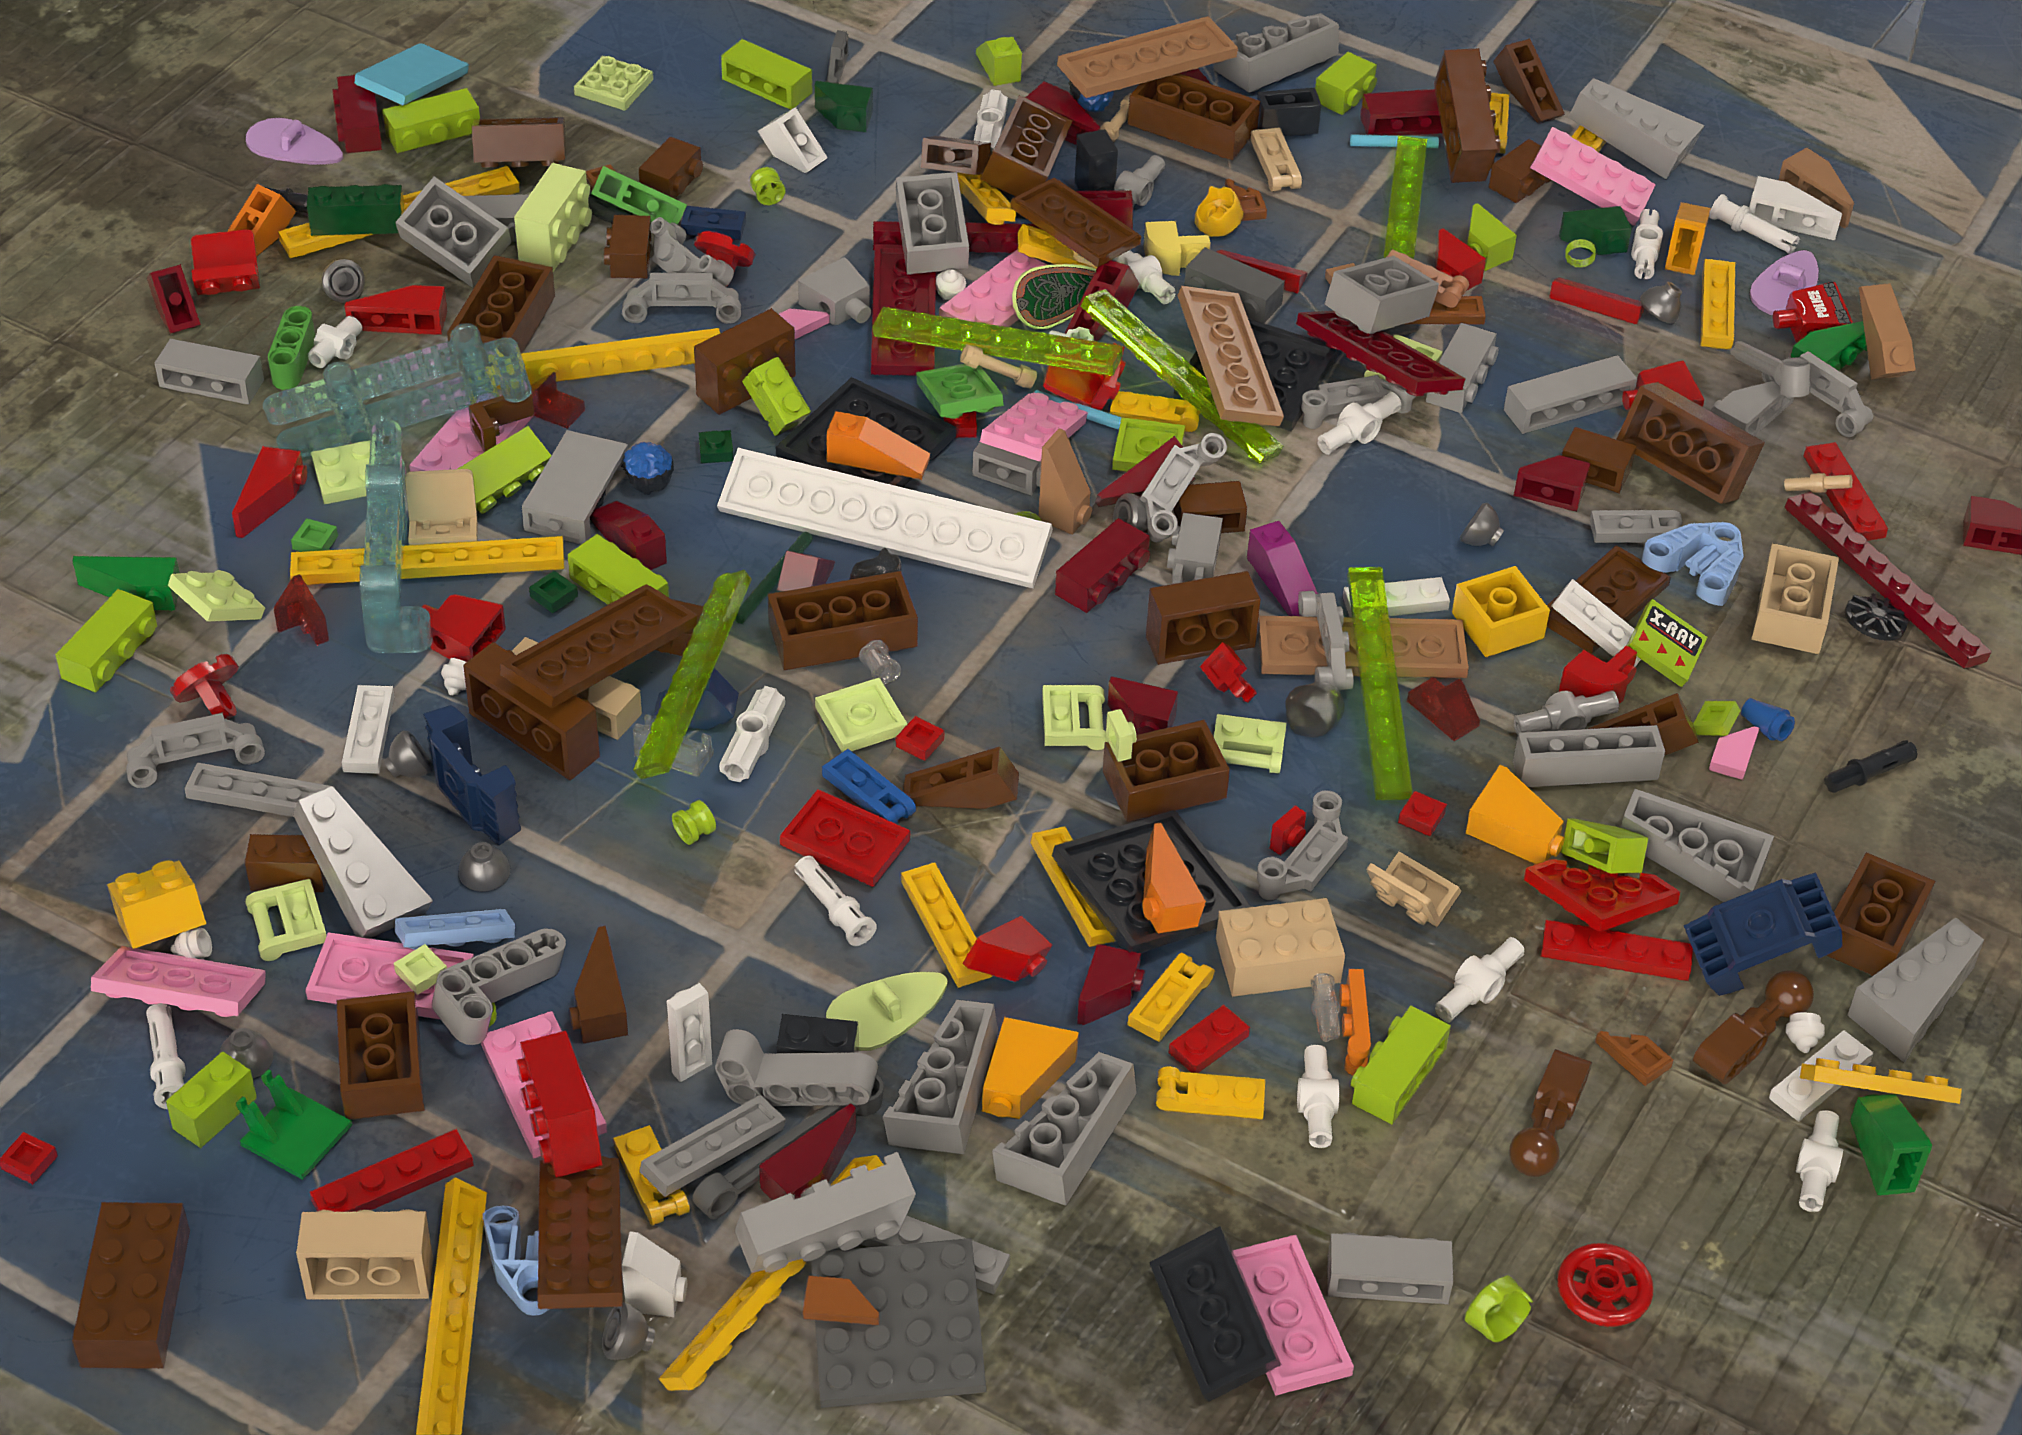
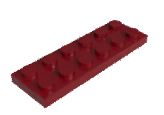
M875 244L871 375L916 376V372L934 369L936 272L907 274L903 245Z
M1334 310L1298 312L1296 325L1305 329L1309 336L1324 340L1328 347L1341 350L1346 353L1348 359L1365 364L1367 370L1382 374L1386 377L1385 380L1387 382L1406 388V393L1420 397L1424 396L1425 393L1431 392L1446 395L1449 391L1463 390L1465 377L1382 330L1373 334L1362 332L1353 322L1337 316Z

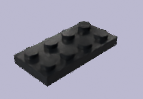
M1221 1226L1149 1262L1198 1385L1208 1402L1281 1366V1362L1230 1242Z

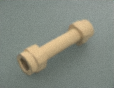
M1130 94L1122 99L1120 110L1110 122H1104L1100 127V130H1106L1113 143L1119 137L1120 127L1128 119Z
M967 344L960 357V362L976 369L978 366L989 369L1014 379L1016 385L1031 389L1037 377V371L1022 364L1016 367L983 354V350L976 346Z

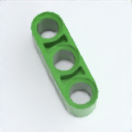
M293 306L284 312L268 354L272 384L278 389H292L300 383L309 359L308 352L314 345V338L316 336L312 312L305 306Z

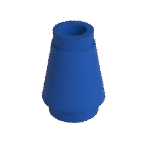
M1753 698L1748 699L1741 709V716L1746 718L1753 726L1758 727L1759 731L1771 741H1784L1791 734L1795 725V719L1790 715L1789 710L1756 701Z

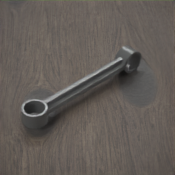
M877 1074L872 1088L876 1094L870 1097L868 1102L863 1105H853L856 1107L857 1115H871L882 1106L883 1081ZM826 1105L725 1176L720 1173L708 1176L696 1188L693 1194V1203L710 1219L720 1218L732 1208L738 1194L760 1180L759 1165L847 1105Z

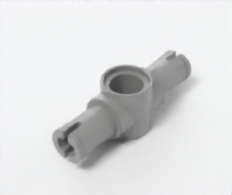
M1152 155L1142 168L1136 169L1133 173L1127 170L1123 171L1116 181L1114 191L1132 190L1133 206L1135 204L1139 206L1146 205L1153 193L1154 180L1165 170L1164 160L1160 156Z
M1560 691L1552 695L1546 701V704L1542 706L1541 710L1515 715L1514 728L1517 735L1518 733L1540 732L1544 730L1585 729L1591 718L1618 712L1619 701L1614 691L1585 698L1583 695L1575 697L1570 691Z

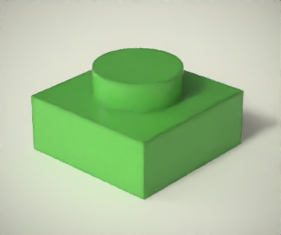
M306 518L291 539L292 549L300 552L329 550L338 537L337 526Z

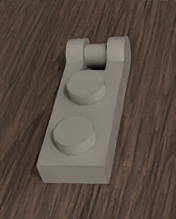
M1592 510L1590 515V524L1595 543L1647 542L1650 538L1679 528L1683 524L1681 514L1676 510Z

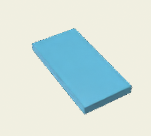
M419 43L356 73L354 83L396 103L405 105L467 74L469 64Z

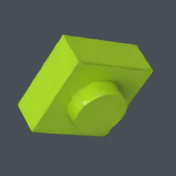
M1705 701L1693 723L1696 734L1728 736L1741 711L1736 701Z

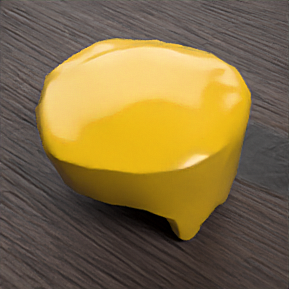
M1209 187L1208 195L1198 206L1194 216V223L1200 231L1214 237L1226 236L1241 223L1244 212L1235 192L1228 187Z

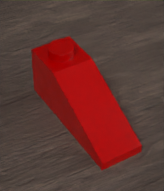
M411 285L345 302L344 306L346 317L356 318L362 326V331L442 335L448 311L445 287Z
M262 446L232 511L237 538H244L296 497L300 485H304L307 480V466L303 465L301 451Z

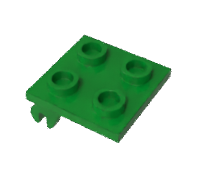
M268 1069L261 1076V1079L269 1088L275 1102V1107L264 1117L254 1101L249 1105L247 1104L245 1096H242L236 1102L237 1109L243 1114L249 1127L248 1133L240 1140V1145L303 1180L350 1129L352 1121L296 1090L288 1088L279 1074L273 1078L271 1070Z

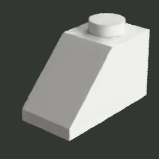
M796 107L758 130L774 157L804 173L827 159L826 154Z
M630 1232L622 1263L625 1303L638 1309L641 1314L674 1317L677 1303L685 1301L687 1292V1278L681 1277L680 1260L638 1232Z

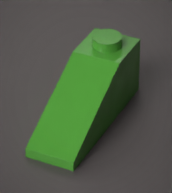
M605 166L602 167L591 192L592 195L633 214L651 216V222L661 217L669 223H676L678 225L687 206L685 203Z

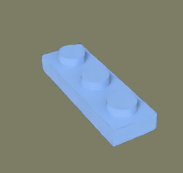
M505 909L395 918V933L404 948L409 947L416 950L424 944L429 947V945L438 944L461 946L466 942L472 941L497 943L505 938H514L515 923Z

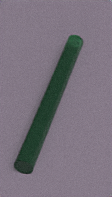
M806 531L802 532L787 551L803 553L813 541L812 535ZM785 554L735 611L733 619L737 623L743 624L779 582Z

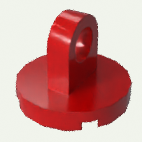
M705 231L698 233L694 242L695 247L702 253L710 255L715 260L724 261L733 268V271H735L736 266L750 267L756 255L747 244L740 243L738 247L732 244L734 239L717 232Z
M230 654L216 656L217 662L209 665L207 661L195 665L175 680L174 686H171L170 692L179 703L201 697L212 715L223 713L224 719L229 720L237 713L233 701L222 685L239 668L235 659Z

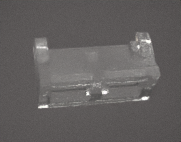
M645 714V726L637 723L633 728L635 756L699 777L714 754L711 736L703 733L701 736L702 743L656 728L654 717Z

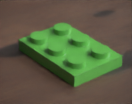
M966 364L916 372L917 385L941 417L958 418L966 412L986 413L992 411L994 407L1004 406L1002 392L981 366L974 369Z

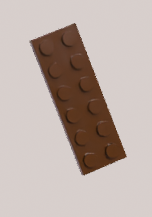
M645 584L501 663L500 675L550 708H554L696 627L698 615L648 584Z
M601 1156L602 1166L557 1178L555 1177L551 1162L544 1164L540 1160L538 1309L622 1307L619 1158Z

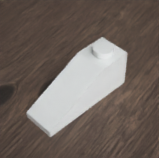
M1761 176L1757 178L1749 207L1751 214L1778 228L1831 240L1836 239L1842 216L1841 212L1788 182Z

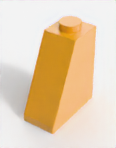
M1681 202L1674 223L1665 265L1666 270L1695 275L1711 208Z
M1499 765L1470 809L1466 834L1534 864L1549 860L1551 855L1557 857L1565 841V837L1561 836L1564 821L1507 767Z
M1004 1017L983 1086L982 1112L991 1113L997 1117L1020 1119L1074 1064L1077 1058L1079 1032Z

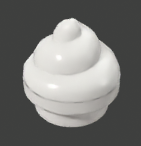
M948 269L942 271L937 276L935 288L943 299L950 300L966 288V279L959 271Z
M450 658L449 663L444 664L441 675L445 680L444 685L449 695H456L460 690H466L463 668L466 662L463 660Z
M194 928L182 932L176 937L174 945L171 947V952L174 955L204 960L212 952L211 938L204 928Z
M1795 1013L1790 1015V1022L1786 1024V1033L1791 1042L1796 1044L1798 1050L1808 1053L1810 1048L1816 1046L1818 1040L1824 1036V1025L1821 1023V1017L1817 1014Z

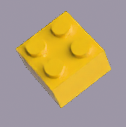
M1516 566L1457 584L1452 608L1454 617L1457 620L1463 621L1464 630L1485 657L1544 639L1550 613L1548 606Z
M171 860L162 861L155 864L151 870L139 874L133 872L126 873L117 877L115 882L107 884L119 925L133 949L206 925L195 884L179 860L175 862Z

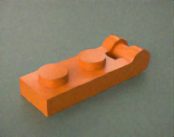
M1349 969L1347 983L1340 984L1339 990L1340 1006L1347 1009V1014L1342 1016L1343 1036H1349L1348 1054L1345 1059L1344 1068L1347 1073L1353 1076L1360 1066H1367L1371 1047L1364 969Z

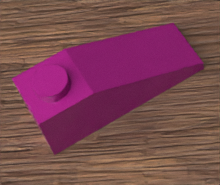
M1280 521L1250 529L1247 560L1289 616H1300L1298 609L1299 592L1314 591L1315 594L1318 593L1296 542Z

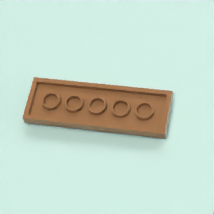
M1207 16L1058 56L1057 66L1082 95L1088 98L1236 58L1238 47Z
M1181 286L1177 296L1220 419L1231 422L1239 421L1256 423L1258 425L1280 426L1284 415L1239 293Z
M1259 616L1258 632L1261 674L1315 675L1316 667L1328 666L1317 617ZM1344 617L1342 631L1348 632L1349 651L1345 652L1346 669H1352L1353 676L1467 678L1469 667L1462 620Z

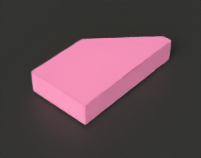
M788 309L779 313L782 318L795 328V339L830 323L827 312Z
M1754 726L1728 736L1720 737L1709 770L1743 780L1759 728Z

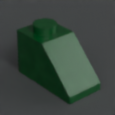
M815 81V108L837 129L859 132L867 131L873 113V88Z
M1621 206L1563 212L1559 237L1568 243L1579 239L1590 241L1595 246V253L1597 255L1624 253L1628 251L1632 227ZM1580 247V248L1585 249V250H1587V251H1589V252H1592L1590 249H1587V248H1584V247Z

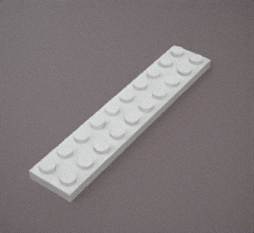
M741 448L737 449L717 504L720 512L1029 588H1034L1053 530L1051 523Z

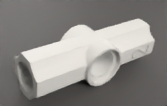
M990 90L989 93L983 95L981 107L977 113L974 141L991 143L990 156L1002 133L1008 105V97L1004 96L1000 90Z
M764 686L763 689L756 690L747 710L738 716L736 721L737 730L719 765L720 772L724 773L729 780L741 782L743 779H749L759 757L768 750L769 736L785 706V697L776 688Z

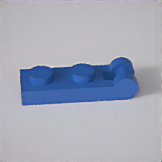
M849 749L822 766V776L870 813L898 825L900 818H908L916 812L915 803L908 795ZM888 802L893 805L890 809L885 805Z

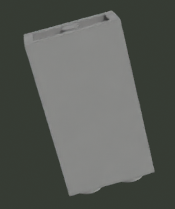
M567 430L522 505L524 531L548 537L563 536V540L583 544L591 538L589 517L616 470L625 472L621 464L625 456L624 453L628 450V444Z

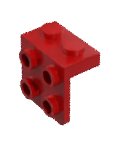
M251 230L194 235L191 238L194 265L192 279L197 295H214L223 292L247 291L260 288L255 238Z
M1113 342L1100 363L1065 346L1055 344L1051 350L1043 387L1053 394L1077 404L1102 410L1108 399H1115L1120 389L1121 383L1117 379L1120 378L1125 368L1126 362L1122 360L1125 347Z

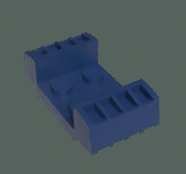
M449 705L424 713V719L427 724L425 729L428 732L427 740L430 746L428 750L431 753L430 762L435 770L437 787L472 830L484 832L498 846L521 831L519 824L520 816L517 811L516 782L513 774L504 765L482 776L479 768L472 761L467 718L458 709Z
M1816 872L1793 880L1781 879L1712 907L1706 915L1684 925L1706 983L1718 996L1744 988L1738 972L1812 943L1818 959L1842 947L1841 927Z

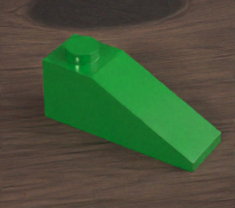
M73 556L72 561L79 586L109 598L117 589L151 601L154 610L176 609L178 594L168 586L171 575L180 573L176 557Z

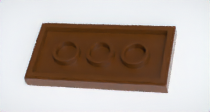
M1055 177L1011 199V209L1096 267L1109 262L1139 246L1142 236Z
M1616 545L1575 581L1627 623L1669 586L1671 577L1648 567L1641 559ZM1557 597L1547 605L1550 609L1547 627L1590 654L1594 653L1600 645L1551 607Z

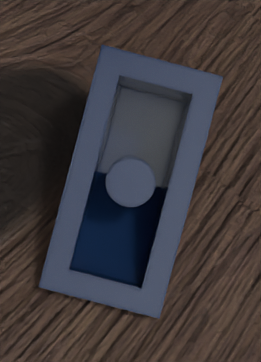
M711 667L660 692L653 717L660 722L708 730L718 724H725L734 717L739 693L714 667Z

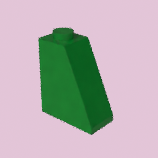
M1870 1094L1858 1097L1850 1122L1877 1196L1915 1192L1932 1149L1930 1139L1896 1094Z

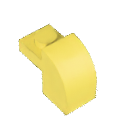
M1175 221L1145 222V256H1155L1164 274L1180 276V268H1186L1204 247L1210 249L1209 235L1178 236Z

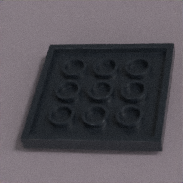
M1248 319L1284 415L1280 426L1276 427L1292 432L1303 413L1301 409L1303 394L1307 391L1318 389V385L1321 384L1335 361L1338 350L1328 347L1325 342ZM1196 350L1175 382L1174 394L1186 398L1196 397L1202 403L1216 407Z
M851 377L775 447L776 457L903 488L913 478L827 462V430L835 412L868 417L930 453L929 462L956 437V426Z
M1175 810L1055 845L1052 852L1054 860L1119 946L1124 950H1128L1129 953H1142L1217 929L1219 911L1252 907ZM1161 823L1206 901L1198 927L1158 934L1152 922L1144 915L1143 899L1146 852L1154 824Z

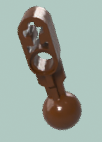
M1785 970L1776 973L1766 985V1001L1759 1007H1750L1742 1015L1738 1013L1731 1015L1702 1042L1694 1054L1693 1062L1724 1085L1728 1084L1760 1054L1768 1041V1037L1776 1030V1022L1781 1017L1790 1018L1792 1014L1808 1011L1814 999L1811 982L1806 976L1797 971Z
M1557 1049L1554 1050L1534 1100V1109L1531 1113L1534 1124L1532 1127L1519 1131L1510 1143V1159L1513 1166L1520 1173L1530 1177H1540L1551 1172L1557 1165L1560 1150L1554 1135L1557 1130L1564 1128L1567 1120H1571L1587 1082L1592 1066L1591 1061Z

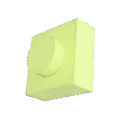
M1121 709L1107 712L1106 738L1117 761L1131 759L1132 744L1136 743L1137 740L1133 723L1127 722Z
M426 944L394 962L395 973L416 995L436 984L439 973L447 968Z

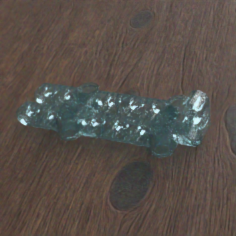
M461 324L452 330L450 334L451 341L354 370L344 362L332 363L325 368L323 372L324 379L272 394L264 400L262 408L268 422L273 425H283L334 410L335 415L286 429L276 438L278 448L301 451L303 458L310 456L313 451L375 440V435L468 408V405L500 396L497 389L498 385H500L503 397L509 402H521L527 399L532 392V387L518 344L512 338H501L483 344L476 326ZM461 371L462 376L368 405L364 403L366 399Z
M389 420L380 421L372 427L369 464H366L365 468L367 514L364 565L360 566L363 624L366 645L371 651L375 653H417L428 649L432 644L430 614L426 609L419 606H401L404 541H407L405 505L406 468L405 462L402 460L403 439L401 426ZM385 436H389L390 445L383 443Z

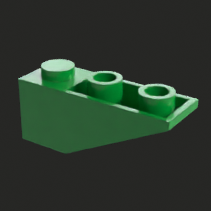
M1860 321L1812 331L1793 346L1791 358H1798L1808 351L1839 371L1846 364L1851 365L1861 352L1867 351L1864 323Z

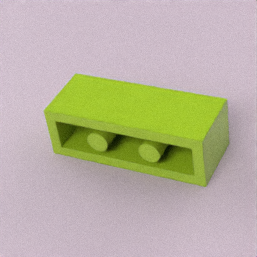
M741 39L721 55L723 80L791 110L812 94V69L751 42Z
M467 88L409 102L405 105L382 109L385 133L397 153L472 134L474 120L480 119L479 107Z
M527 426L458 469H469L473 472L476 510L483 514L490 510L501 496L505 495L506 498H509L522 488L521 484L530 479L531 482L537 481L552 455L530 427Z
M598 534L567 554L570 579L607 605L645 584L669 597L668 582L661 575L653 573L643 566L638 559L630 557L621 551L616 544L608 542Z
M117 589L55 654L61 679L97 692L106 681L113 677L117 669L133 656L135 650L158 627L153 603Z
M1413 1006L1408 1008L1402 1018L1396 1016L1389 1027L1388 1037L1384 1043L1378 1041L1374 1046L1368 1065L1366 1067L1360 1066L1355 1072L1351 1081V1087L1354 1088L1352 1104L1392 1125L1446 1050L1451 1025Z

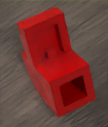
M1626 645L1612 659L1605 663L1583 650L1564 667L1559 692L1570 691L1575 697L1583 695L1585 698L1614 691L1620 704L1624 701L1627 685L1632 681L1637 671V668L1634 667L1637 651Z

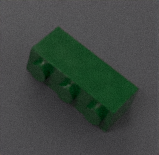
M350 185L308 188L307 212L311 236L398 233L395 222L405 211L402 185Z

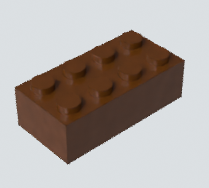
M1479 48L1444 50L1434 81L1451 183L1486 181L1489 171L1492 169V164L1495 163V155L1500 152V137L1495 135L1494 132L1496 115L1494 110H1490L1489 105L1491 101L1490 85L1485 83L1487 73L1486 61L1481 60Z
M1177 73L1146 83H1140L1129 96L1128 125L1192 146L1195 149L1204 150L1221 158L1233 160L1250 140L1251 131L1258 130L1260 101Z
M1019 95L980 180L1015 197L1046 182L1072 120Z
M494 255L447 332L450 362L466 365L467 360L521 354L555 298L553 267Z
M1659 382L1640 386L1616 439L1637 446L1635 455L1721 504L1739 499L1765 444L1764 441Z
M901 571L768 594V622L784 671L918 647V617Z
M492 642L463 665L469 714L571 781L600 757L596 708L589 701L582 700L576 695L554 708H550L500 675L501 663L516 655L511 650H505Z
M101 1203L72 1338L80 1368L164 1369L190 1234L183 1203Z

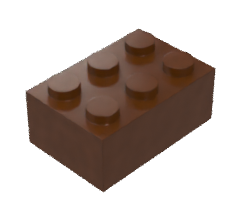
M565 117L475 119L472 124L474 163L481 162V167H498L500 162H511V166L514 167L529 166L530 161H541L543 166H550L552 163L559 164V161L565 160L566 157Z
M771 308L695 345L696 395L720 415L752 399L742 381L754 368L779 357L790 377H795V328Z
M1248 571L1150 588L1146 638L1158 665L1209 656L1222 642L1229 645L1234 651L1255 647L1261 599Z
M1205 720L1136 735V743L1132 744L1131 759L1117 761L1109 742L1104 743L1103 774L1126 822L1227 798L1230 769Z
M1866 852L1834 911L1842 930V947L1826 956L1872 976L1877 974L1903 955L1926 910L1935 881Z
M414 991L336 1000L340 1090L345 1117L351 1120L425 1111L419 1018Z

